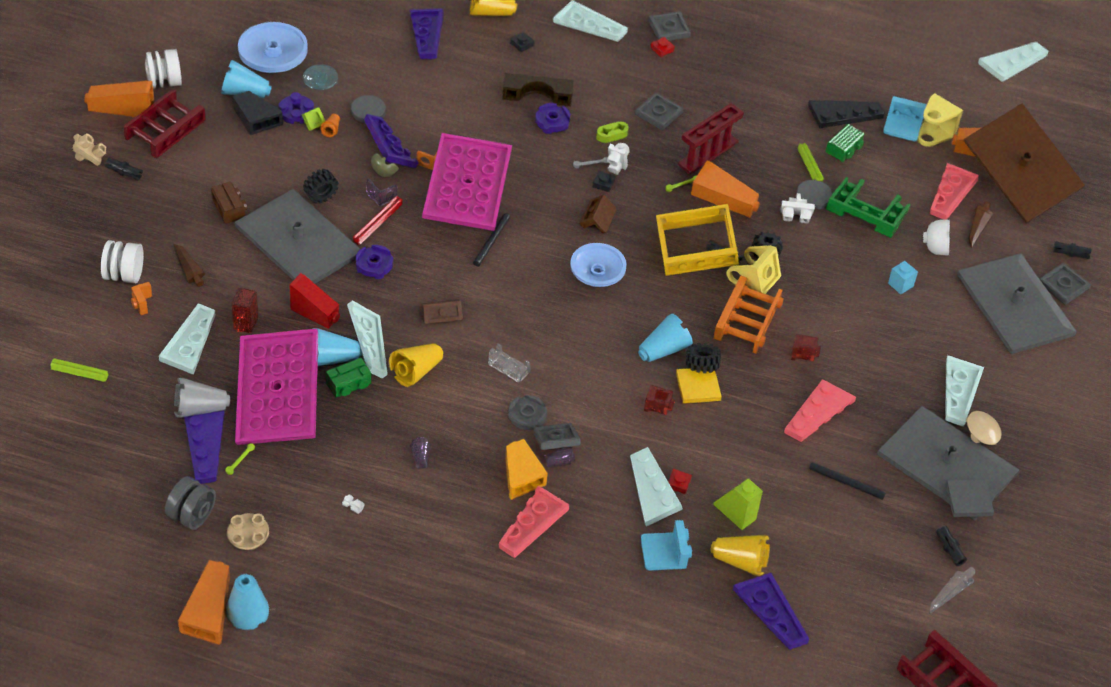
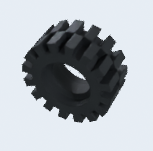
M318 169L317 173L312 172V176L308 175V180H305V185H303L304 192L314 203H322L323 200L324 202L328 201L327 198L331 199L332 194L335 195V190L339 188L337 186L339 185L337 179L328 169H322V171Z
M697 343V345L692 344V347L689 346L686 350V365L688 369L691 368V371L696 370L697 373H700V371L706 373L708 371L711 373L713 370L717 371L720 368L721 350L717 346L713 347V344L707 345V343H704V345H701V343Z

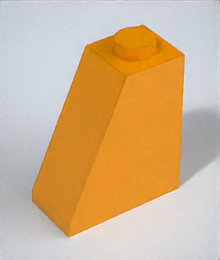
M522 439L507 445L505 459L509 498L512 500L534 491L538 485L540 487L546 486L548 473L527 442Z

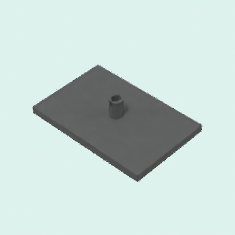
M294 189L235 221V227L292 280L302 273L316 284L356 260V255L360 250L358 246Z
M1022 254L958 270L957 276L1010 354L1076 335L1077 331Z
M923 406L877 452L878 456L949 504L950 500L946 487L947 480L987 479L991 501L993 502L1019 473L1018 468L980 443H975L971 437ZM979 516L970 518H972L975 521Z

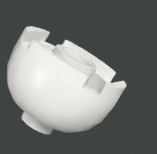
M936 220L928 226L927 232H923V243H927L928 249L936 255H949L950 220Z

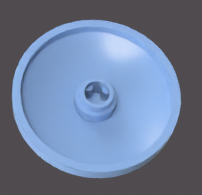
M266 22L247 29L241 35L238 42V52L241 60L252 69L268 73L284 72L298 66L305 59L308 51L305 35L296 27L280 22Z

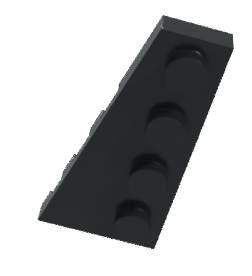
M809 100L808 106L819 128L883 119L885 114L879 102Z

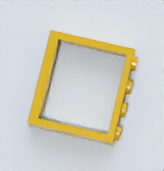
M728 204L656 215L666 276L739 265L738 251ZM725 221L730 248L668 257L664 230Z

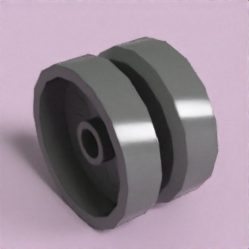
M186 476L174 486L169 494L165 506V515L176 522L181 521V524L191 530L197 529L206 521L215 504L216 491L205 484L200 485V482L196 479Z

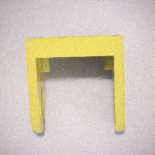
M934 93L924 110V121L917 141L923 146L931 147L952 139L953 135L957 133L963 110ZM930 135L934 138V140L931 142L924 141L921 138V136Z
M748 247L744 252V257L751 265L731 266L727 270V277L736 285L738 280L732 275V271H736L741 276L747 277L746 285L750 289L766 294L781 277L777 247ZM749 252L756 253L759 256L758 260H753Z

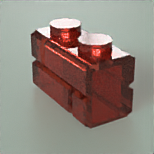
M238 288L236 296L232 301L233 328L235 330L247 333L253 331L258 320L256 291Z

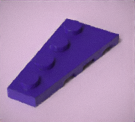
M443 8L410 10L420 59H437L444 14Z
M366 114L364 121L382 156L386 158L385 161L390 164L395 163L416 168L419 162L410 157L411 152L407 148L403 149L400 145L402 141L392 135L393 130L384 119Z
M224 411L184 417L194 476L200 484L217 481L225 417Z
M771 573L733 586L736 594L789 650L808 644L809 638Z

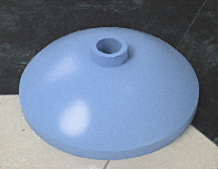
M590 243L583 245L571 257L570 266L574 276L590 286L605 287L613 285L620 281L626 272V260L623 254L618 249L607 244Z

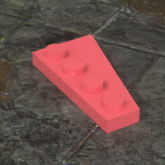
M947 163L930 214L947 220L977 183L979 175Z
M822 379L786 426L784 433L802 442L818 430L819 426L823 423L826 424L831 420V417L842 412L847 405L853 404L856 397Z
M538 485L534 496L529 498L523 512L520 511L514 525L509 527L500 540L499 549L516 558L569 510V504Z

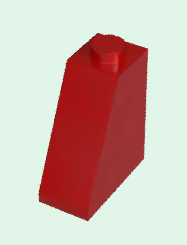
M302 273L290 284V307L292 311L328 329L338 322L340 313L339 304Z

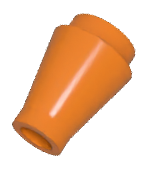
M331 114L322 123L321 132L324 136L333 137L338 133L339 115Z

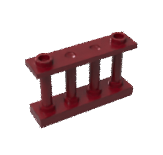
M172 89L124 125L125 139L128 141L134 135L150 144L151 155L157 159L206 121L205 108L200 104L192 110L177 101L176 90ZM174 107L184 113L185 116L178 119L166 111ZM161 116L173 125L166 129L154 120ZM150 126L161 134L153 138L143 132L142 129Z
M730 103L682 134L681 140L689 145L688 156L679 161L677 165L687 173L692 174L704 166L707 160H713L737 144L739 140L731 135L732 125L743 118L744 112Z
M936 630L929 634L925 650L911 661L902 655L897 665L900 674L909 679L916 687H938L933 681L948 668L952 669L958 677L946 687H960L963 683H967L970 687H998ZM934 654L943 662L925 675L917 666Z

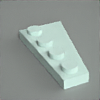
M573 0L553 19V23L619 41L627 33L628 29Z
M1034 42L980 58L978 64L1003 82L1046 57L1048 50Z
M352 300L347 306L366 366L372 374L384 378L388 374L380 316Z
M197 304L161 352L159 361L194 375L216 315L215 310Z
M947 355L945 421L964 427L984 367Z
M644 448L630 455L645 525L649 526L682 510L680 501L649 448Z

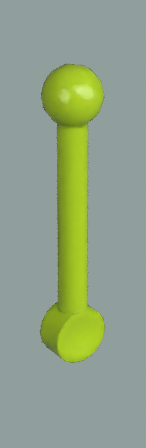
M697 176L674 185L668 184L666 185V191L671 192L676 187L694 182Z
M253 443L248 444L247 449L232 466L226 467L227 475H232L234 468L250 451L255 449Z

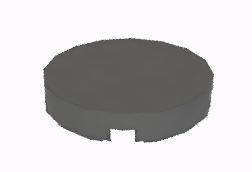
M360 96L351 104V114L354 116V119L361 123H365L364 118L366 114L383 118L386 113L384 101L376 96Z
M817 180L802 182L796 194H801V199H807L808 204H815L814 208L816 209L827 207L829 198L832 195L828 185Z
M525 395L522 398H515L510 403L508 417L517 428L533 430L534 427H540L545 423L547 409L545 403L538 397Z

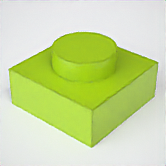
M319 107L302 114L309 131L321 126L325 122Z

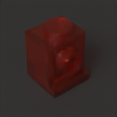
M796 334L791 360L795 361V358L814 361L815 357H819L821 346H818V338Z
M651 385L645 400L644 411L648 412L650 410L667 415L668 410L672 411L674 408L675 400L672 399L674 391Z

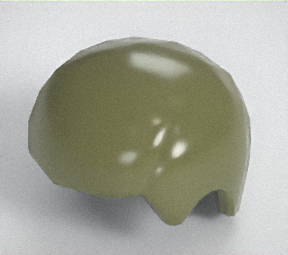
M375 153L372 156L371 165L379 176L384 178L391 177L399 170L394 163L387 165L385 163L386 158Z

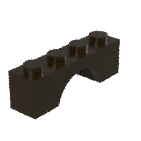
M505 73L502 100L520 101L526 95L541 94L548 97L557 106L571 107L574 80Z

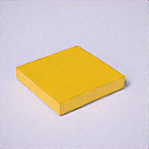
M691 368L676 370L683 403L721 401L722 396L714 370L711 373L708 371L706 373H703V371L697 373L696 370L691 371Z

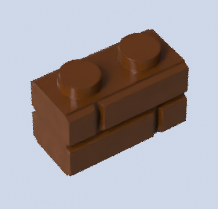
M231 181L222 185L212 186V200L225 224L234 222V220L237 221L245 216L247 205L244 199H240L241 194L238 187L235 188Z

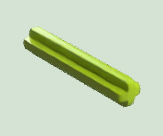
M800 143L798 151L812 179L823 182L824 177L807 144Z
M54 358L50 365L52 370L105 382L108 378L107 370Z

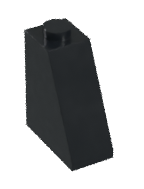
M250 91L233 95V108L250 135L283 125L282 111Z

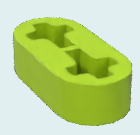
M621 121L601 126L597 130V140L602 143H608L627 137L629 127L625 122Z

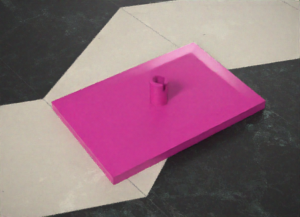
M442 133L422 218L495 231L512 145Z
M317 329L240 336L235 443L237 445L315 438L318 365Z

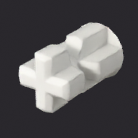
M351 495L344 497L342 505L345 507L351 505L350 509L357 514L363 510V502L358 499L353 501V496Z

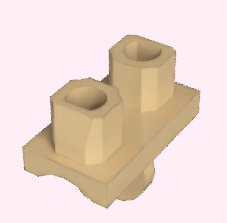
M77 133L74 136L75 143L73 145V151L76 152L75 159L78 161L83 159L90 160L97 166L101 164V158L106 154V146L102 143L95 146L91 135L87 133L81 136Z

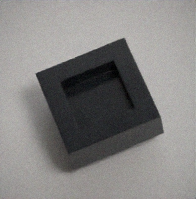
M522 32L512 37L510 44L520 52H523L534 46V40Z
M599 171L592 187L610 192L616 176Z

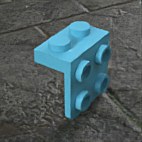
M893 96L883 132L890 136L917 141L923 113L927 104Z
M683 520L675 521L673 533H652L641 536L644 564L647 570L687 568L688 558L692 557L691 545L687 544L689 531L688 528L684 527Z

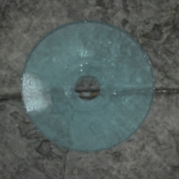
M319 64L306 69L303 74V80L307 86L313 89L324 90L333 87L337 83L338 73L328 65Z

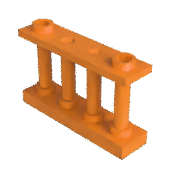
M740 275L715 327L713 339L721 341L724 334L745 339L754 343L753 353L756 354L758 348L763 347L765 343V333L777 308L780 309L783 304L784 298H781L783 290L779 289L776 297L755 291L746 285L747 277ZM747 295L772 305L768 310L742 301L741 297ZM742 308L766 318L762 323L736 314L735 310ZM736 321L760 331L756 336L730 327L729 322Z

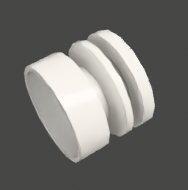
M176 49L165 50L164 58L162 59L158 51H155L154 60H152L151 52H146L147 80L152 81L153 89L156 88L155 80H159L160 88H163L164 79H167L170 87L182 85Z
M108 240L104 246L101 258L102 278L104 280L112 279L117 281L121 275L123 282L138 283L143 267V246L137 243H127L124 248L121 241L115 243L113 240Z

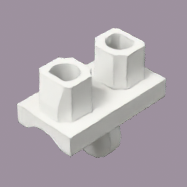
M619 143L615 147L613 144H610L608 147L609 157L607 158V162L610 164L608 171L618 175L621 168L626 170L628 167L627 156L629 154V147L625 143Z
M800 193L796 194V198L789 197V201L782 200L780 213H782L783 221H792L793 214L800 215L799 222L808 224L814 212L815 204H808L807 199H801Z

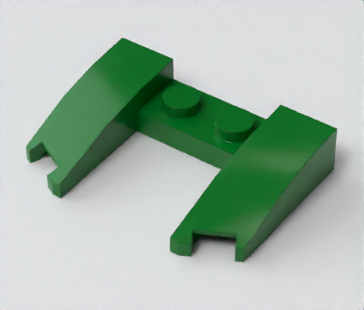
M846 177L829 198L826 210L839 216H843L847 212L852 216L861 218L868 223L876 225V232L891 238L911 205L907 204L906 207H903L899 203L902 197L898 194L885 211L856 199L865 180L859 179L857 185L848 183L849 178Z

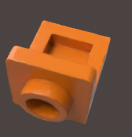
M150 282L131 287V303L134 309H138L140 315L148 313L146 298L152 297Z

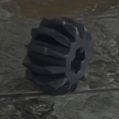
M767 231L766 233L760 232L759 235H755L752 246L777 247L779 257L783 249V242L780 236Z

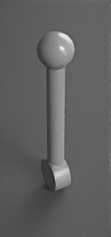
M608 157L586 162L575 161L573 167L580 168L583 165L603 162L607 164Z

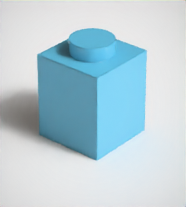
M903 261L892 268L888 284L898 293L902 294L914 286L918 271L906 261Z

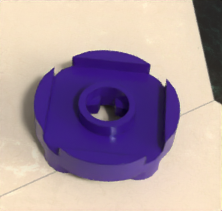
M295 92L279 103V109L282 111L285 122L294 124V122L300 121V124L305 123L302 114L314 109V103L309 98Z
M547 103L539 107V110L536 112L535 121L538 127L546 134L560 132L569 128L570 112L564 106L561 108L556 103Z
M372 245V248L367 249L363 247L356 255L357 271L368 277L382 279L393 267L391 252L381 245Z

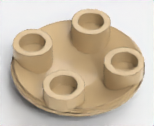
M974 411L966 418L971 432V439L975 443L982 442L988 445H995L1001 439V429L996 420L989 414L982 411Z
M246 513L234 515L227 529V536L231 544L243 550H251L261 546L269 535L268 524L261 514Z

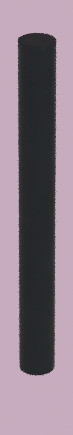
M504 213L496 225L495 231L491 233L473 262L475 266H480L510 219L508 213Z
M814 462L810 464V470L883 500L886 495L884 491Z

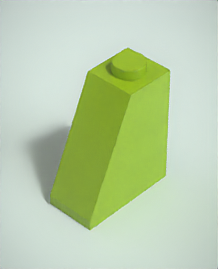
M748 478L716 500L713 505L743 530L756 520L763 491Z

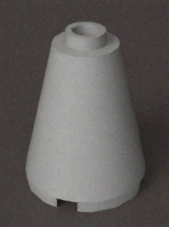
M185 378L177 379L180 384H176L174 406H178V412H174L175 417L182 418L224 411L226 407H229L230 395H227L225 390Z

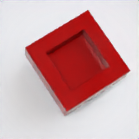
M665 37L651 43V49L660 57L674 52L675 46Z
M673 469L668 482L673 491L686 494L692 475Z

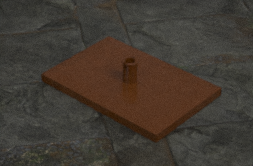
M1023 103L964 139L969 149L1026 224L1085 187V184Z

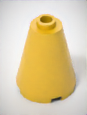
M471 0L470 14L473 16H511L512 13L516 12L517 3H515V0Z
M435 343L397 349L390 354V370L395 371L396 376L394 378L405 387L412 386L443 359V350Z
M766 535L717 538L716 541L712 542L711 553H713L714 558L755 576H762L764 572H761L762 567H767L770 544H766V540H769V537Z

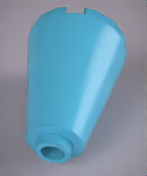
M231 60L229 64L230 70L226 73L221 94L237 95L250 91L260 98L269 96L272 86H269V81L236 61Z
M673 313L668 315L639 346L638 354L643 361L651 362L684 350L693 344L688 329H683L680 325L683 322Z
M312 328L318 330L317 366L350 362L362 356L359 341L319 328Z
M243 574L236 578L226 606L227 619L233 623V626L243 630L257 628L260 623H264L269 615L268 602L256 579L249 574Z

